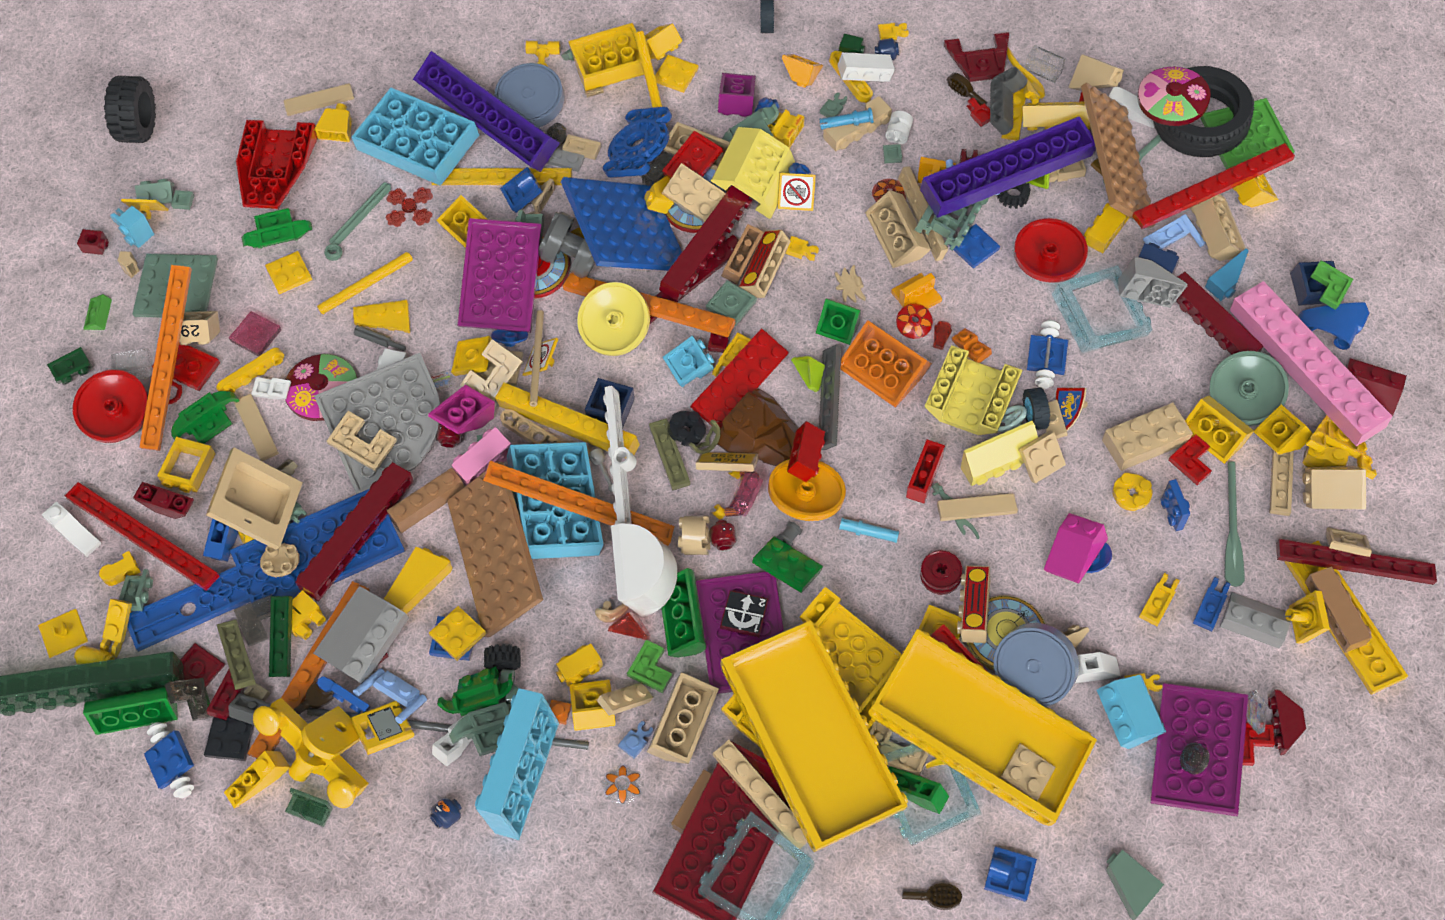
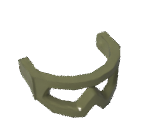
M714 420L710 421L712 427L705 438L706 442H702L697 446L690 443L691 450L699 454H705L715 448L720 438V427ZM714 431L716 435L712 444L710 445L709 439ZM704 446H709V447H707L706 449H703V450L699 449V448L704 447Z

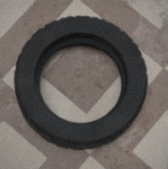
M1211 66L1187 68L1199 74L1207 82L1210 89V97L1221 101L1229 107L1234 117L1229 122L1216 127H1199L1191 124L1169 126L1154 121L1158 135L1168 146L1189 156L1213 157L1233 150L1243 142L1250 129L1254 113V99L1250 89L1239 77L1224 69Z

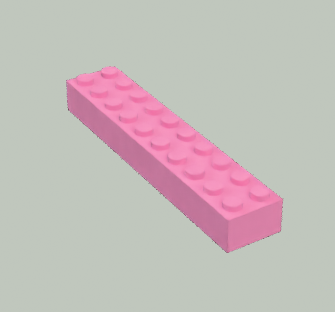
M1264 281L1234 298L1230 309L1231 313L1263 345L1355 446L1360 445L1387 427L1392 415Z

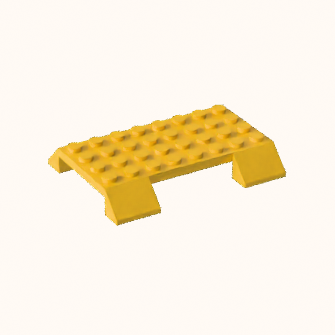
M825 586L799 618L803 623L811 620L813 626L816 625L821 635L820 639L823 644L825 643L828 646L829 656L832 662L835 661L838 665V674L842 680L846 681L849 687L848 693L851 698L856 700L859 707L858 712L861 717H865L868 723L867 729H869L876 720L868 712L902 653L839 604L841 598ZM733 694L721 710L738 730L759 746Z

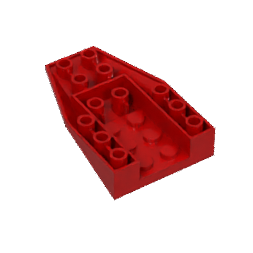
M246 120L236 159L243 207L278 209L306 167L318 137L315 132V123L297 122L296 130L267 129L263 120Z

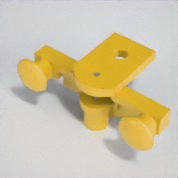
M282 698L274 701L270 707L260 706L254 711L253 723L261 734L272 736L280 728L282 730L280 735L294 748L296 759L288 769L291 778L303 782L311 773L323 776L329 782L327 796L330 802L339 808L351 806L354 799L365 790L369 783L340 755L361 740L352 724V718L339 706L309 724Z

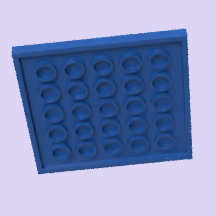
M563 177L561 180L563 189L596 266L668 271L682 253L666 215L647 209L645 194L652 186Z

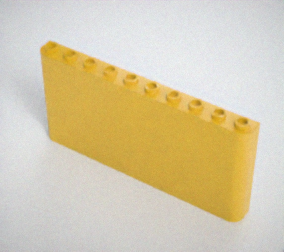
M810 620L723 658L720 664L723 674L811 850L816 852L905 810L908 807V800L904 792H900L895 774L893 772L890 773L885 755L883 753L880 754L875 736L870 735L865 717L860 716L856 700L850 697L846 681L842 680L839 676L838 665L835 661L832 662L828 646L825 643L823 644L820 639L821 635L816 625L813 626Z
M919 629L914 632L868 712L877 722L1046 826H1052L1056 823L1097 741L1088 731L1079 729L1070 720L1058 716L1054 710L1045 708L1036 699L1027 697L1015 686L1006 684L999 676L988 673L981 665L972 663L963 654L954 652L945 643L938 642L930 634ZM1019 744H1022L1056 767L1038 801H1035L1000 779Z

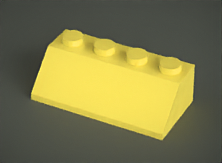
M1033 421L964 450L960 468L971 486L975 484L982 485L989 478H998L1009 469L1016 470L1024 463L1019 449L1038 438Z

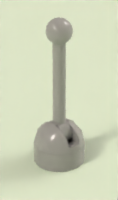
M595 449L588 454V457L593 464L600 466L609 485L608 490L613 492L611 480L602 464L605 459L602 449Z

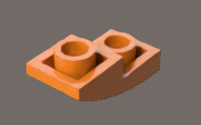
M966 328L951 338L959 348L969 351L968 357L975 362L981 363L992 355L991 348L979 342L978 336Z

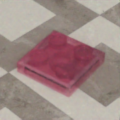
M250 311L229 336V340L259 357L280 333L281 327Z

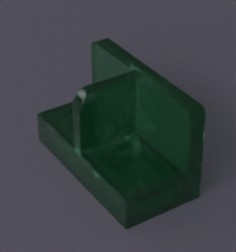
M290 788L289 792L292 798L285 812L324 827L333 810L330 803L321 798Z

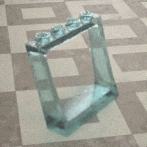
M1118 265L1060 283L1052 293L1082 353L1145 337L1153 330L1151 319L1145 316L1142 303L1125 297L1121 298L1137 328L1100 336L1095 335L1073 291L1110 279L1119 293L1118 279L1122 272Z
M913 744L884 755L887 762L924 750ZM950 766L949 768L964 799L967 810L919 834H913L904 811L894 814V818H899L902 824L899 830L903 839L908 838L911 846L982 814L966 777Z
M750 812L746 819L741 818L736 826L738 831L735 836L730 835L724 844L726 849L722 855L718 853L712 862L714 867L710 873L706 871L701 877L700 883L702 885L698 892L739 920H757L710 890L752 827H756L799 862L795 871L762 919L780 920L813 870L814 860L754 813Z

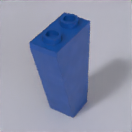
M212 518L203 556L228 562L231 554L230 550L233 549L238 531Z

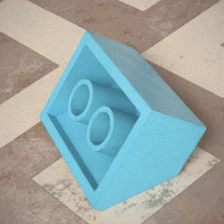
M1141 675L1115 680L1097 689V693L1121 747L1131 749L1166 732Z

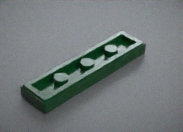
M271 596L269 677H290L292 596Z

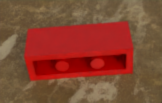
M807 421L796 430L787 468L788 473L804 482L818 474V464L822 457L821 449L825 443V440H823L825 431Z
M926 440L907 487L906 498L925 504L943 458L945 445Z

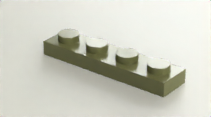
M666 418L649 423V428L671 489L674 491L691 484L676 442L668 433V420Z
M237 619L217 624L235 690L255 685V678Z

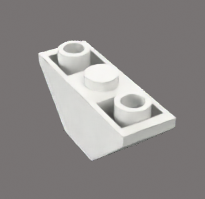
M1101 652L1078 655L1079 673L1075 683L1121 677L1116 657Z

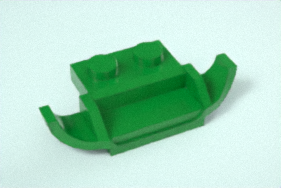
M286 208L254 216L257 230L245 233L241 239L243 247L250 246L262 249L263 247L300 239L305 233L313 230L312 223L308 220L292 221L290 209Z
M229 391L207 393L178 413L179 417L174 422L171 430L172 438L175 440L176 437L180 438L187 432L189 436L193 434L198 443L205 444L233 424L224 412L227 410L225 405L229 402L237 403L240 400L234 393Z
M496 667L483 669L473 675H466L459 679L457 692L453 693L452 700L449 701L439 697L437 705L448 713H460L461 716L497 705L500 699L510 692L514 681L513 673H510L508 681L502 684L498 679L499 671Z

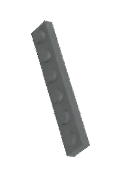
M837 344L823 350L822 364L825 365L821 381L819 428L825 431L823 439L825 443L821 449L823 451L837 446L841 347Z

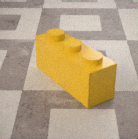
M1106 203L1101 216L1097 215L1092 228L1088 227L1084 234L1087 245L1102 254L1130 218L1111 207L1109 203Z

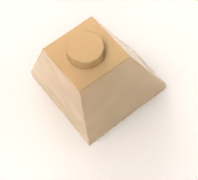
M1082 54L1069 88L1082 91L1081 85L1086 82L1097 89L1117 87L1122 79L1124 70L1102 60Z

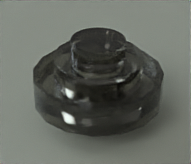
M561 123L553 124L546 131L548 135L560 143L558 146L565 143L567 138L566 127Z
M1190 743L1184 748L1180 756L1182 769L1193 775L1201 773L1208 765L1209 751L1200 743Z

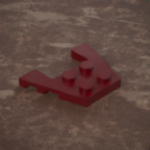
M1009 32L994 34L993 39L996 48L963 52L959 38L944 40V47L969 82L990 80L1004 72Z

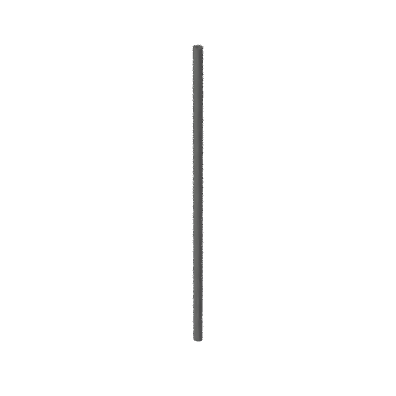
M309 707L307 715L320 717L330 710ZM346 712L351 718L359 715L358 713ZM408 720L411 728L448 733V727L451 726L448 724ZM554 738L552 746L588 750L589 742Z

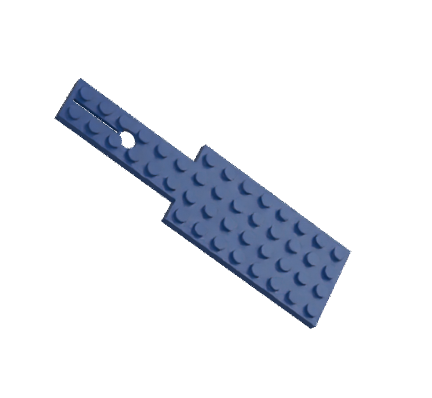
M370 489L299 519V523L293 522L288 524L281 544L294 545L299 553V563L290 574L283 577H272L264 573L260 566V560L266 551L267 545L254 539L230 550L236 566L219 573L220 577L207 591L195 584L145 606L143 611L131 612L127 627L138 652L249 602L252 603L257 617H261L271 611V596H292L293 600L301 592L295 583L298 575L305 571L309 566L310 560L317 556L323 544L330 540L334 535L335 529L342 525L346 520L347 514L355 509L360 498L365 496ZM389 515L385 517L334 583L405 552ZM185 604H195L196 609L193 614L189 616L181 614Z

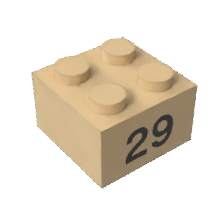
M218 311L184 312L179 340L180 345H188L191 342H198L201 345L210 343L220 333Z

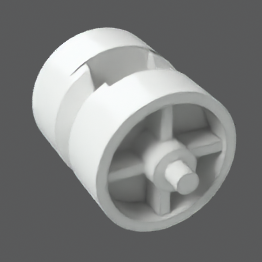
M904 111L893 112L885 134L886 139L893 143H906L913 123L912 116Z

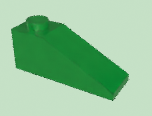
M892 766L888 767L890 773L893 772L897 778V786L900 792H904L909 801L924 809L938 814L941 813L950 796L940 783Z

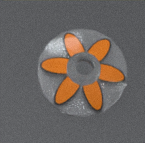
M617 765L605 774L602 782L603 792L612 803L618 805L630 804L641 795L643 778L634 767ZM620 780L626 781V784L623 786L618 783Z

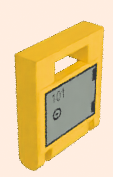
M397 701L352 717V724L367 755L414 737V732L407 719L401 724L395 720L403 711ZM368 725L374 735V738L367 740L363 730L368 729Z

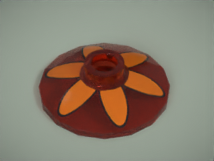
M892 178L878 181L872 189V196L876 202L889 191L887 189L903 194L906 199L901 183Z

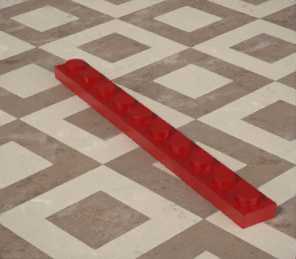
M1285 143L1141 208L1133 212L1132 217L1143 230L1293 161L1295 155Z
M77 482L66 493L65 497L67 500L205 591L220 577L216 571L81 483Z

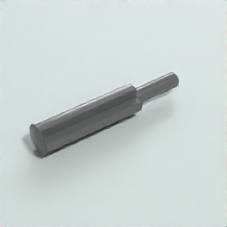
M357 325L354 329L355 336L386 348L391 346L402 351L406 350V346L392 341L391 337Z

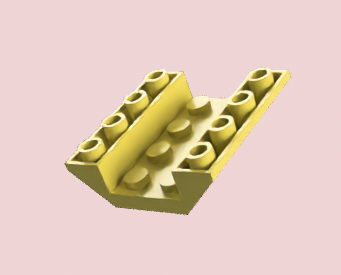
M738 127L711 182L725 191L733 185L759 202L755 210L771 219L778 205L780 173H789V167L795 160L789 147L762 129Z
M951 345L927 399L925 408L940 422L976 435L997 433L1023 370L1004 364L1001 371L968 359L969 351Z

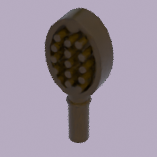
M954 72L947 78L948 86L955 93L957 92L958 95L960 94L963 97L969 96L970 99L975 98L980 106L984 103L987 105L988 102L973 91L971 83L964 76Z
M315 682L308 689L306 700L293 710L300 715L305 710H308L309 707L321 708L334 699L332 696L334 692L323 691Z
M939 883L931 886L926 892L902 890V899L925 900L935 909L951 910L961 903L962 893L954 885Z

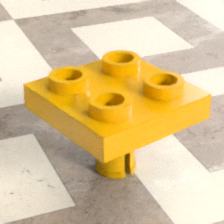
M1313 591L1289 605V608L1286 610L1285 616H1291L1286 617V619L1292 621L1296 643H1306L1330 630L1322 591Z

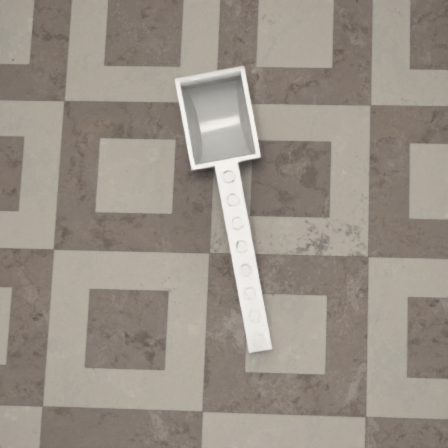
M613 386L605 387L603 399L607 406L605 419L609 428L607 430V438L610 441L608 453L612 460L610 472L614 481L612 484V491L615 495L613 507L617 513L615 525H611L617 596L620 602L639 616L645 617L661 609L671 597L677 581V564L674 555L666 545L645 528L631 523L627 472L635 468L637 460L624 447L619 392Z

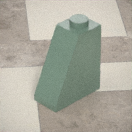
M1121 850L1118 855L1114 852L1107 860L1109 866L1106 872L1130 918L1136 920L1164 884L1124 850Z

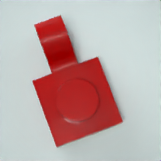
M975 98L969 99L967 101L969 105L966 107L971 111L970 116L980 127L989 123V107L985 103L980 106Z

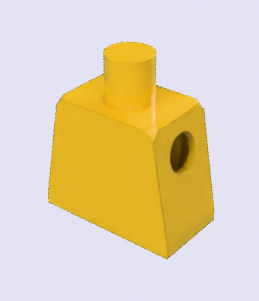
M338 103L335 109L326 108L315 127L318 139L350 142L352 118L350 112L346 110V105Z

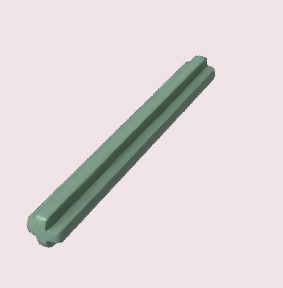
M383 182L329 239L330 244L339 245L391 190L390 184Z

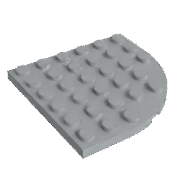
M420 353L314 396L330 434L335 430L347 411H350L365 421L356 435L357 438L370 444L381 429L397 439V442L376 472L338 450L356 494L370 489L372 483L380 478L384 468L388 467L392 462L411 472L425 459L437 438L439 423L428 417V413L439 406L440 401L434 382Z

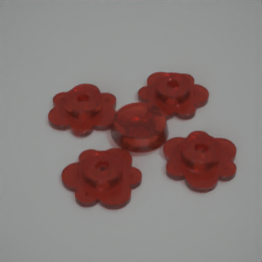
M419 187L417 192L413 193L414 199H405L407 194L400 188L389 192L386 200L392 202V205L401 204L403 211L397 212L393 210L387 214L386 220L388 225L401 226L402 222L406 221L404 212H414L412 220L416 221V224L419 226L430 222L432 212L427 211L425 208L416 210L417 203L422 202L425 204L433 198L429 188Z

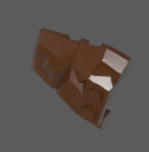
M758 388L753 390L752 393L747 392L725 417L720 428V438L717 445L729 453L758 454V460L777 466L790 459L795 432L798 427L772 396Z

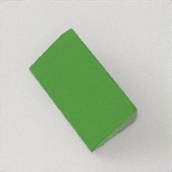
M104 294L90 299L84 330H105L112 299Z

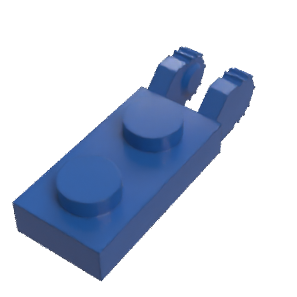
M1214 577L1210 588L1208 587L1193 621V624L1211 632L1228 596L1226 594L1230 587V583L1226 582L1222 588V593L1214 590L1219 582V578Z
M324 676L318 679L317 684L320 689L325 692H334L332 696L342 703L346 700L351 704L349 708L358 714L361 711L367 712L370 705Z

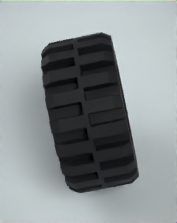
M115 76L109 81L108 87H106V95L104 96V116L109 134L118 142L145 143L151 138L154 132L153 128L155 127L156 104L153 89L149 81L142 76Z

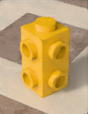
M590 643L587 646L579 647L570 656L562 657L556 663L558 671L555 673L560 682L565 681L569 687L570 684L580 683L589 674L594 675L599 672L603 664L597 651Z

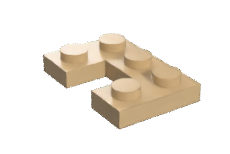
M492 339L481 355L496 365L487 380L473 370H470L460 386L467 385L495 402V397L504 382L509 383L524 361Z
M347 411L326 442L376 472L397 442V439L380 429L370 444L356 437L365 423L364 419Z
M875 721L869 733L875 736L878 742L877 748L880 754L883 753L885 755L888 765L920 776L929 753L913 743H910L909 748L906 749L890 742L893 731Z

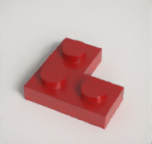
M1197 434L1172 454L1168 460L1197 486L1212 472L1211 469L1199 460L1210 449V446Z
M1246 723L1243 754L1244 766H1253L1255 764L1254 746L1274 747V725L1257 724L1256 727L1254 723Z

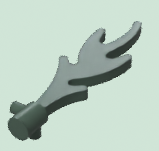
M938 482L932 486L935 491L932 493L933 496L939 494L942 500L953 499L944 493L943 487ZM966 519L955 520L963 535L966 534L963 527L965 525L972 530L977 539L980 538L977 530Z

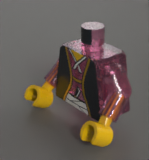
M757 471L728 472L732 477L736 479L741 477L729 507L724 509L719 504L714 506L716 511L712 512V514L717 519L721 520L725 516L746 517L754 504L763 482Z

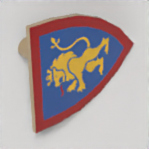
M1057 388L1056 400L1059 403L1067 431L1078 419L1082 408H1086L1088 405L1087 401H1085L1086 388Z

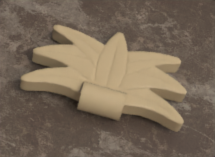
M855 265L852 266L850 275L845 267L842 271V277L835 272V277L840 283L836 290H843L842 297L844 303H846L847 296L856 303L855 294L863 301H866V297L861 291V288L864 286L861 277H857L855 273Z

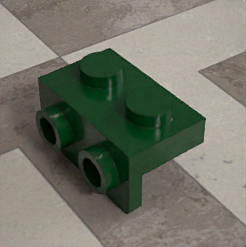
M81 347L47 364L56 383H62L63 385L73 381L72 377L78 374L83 376L89 373V369L92 368Z

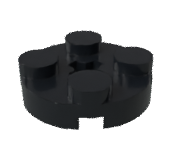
M679 411L672 415L667 430L674 441L678 440L681 442L680 445L690 447V443L695 445L700 443L706 433V426L698 412ZM683 427H689L690 431H687V429H683Z

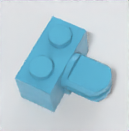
M133 206L125 212L118 208L116 210L117 214L112 213L110 215L112 220L119 225L118 229L125 235L124 240L130 246L134 244L140 248L154 235L144 214Z

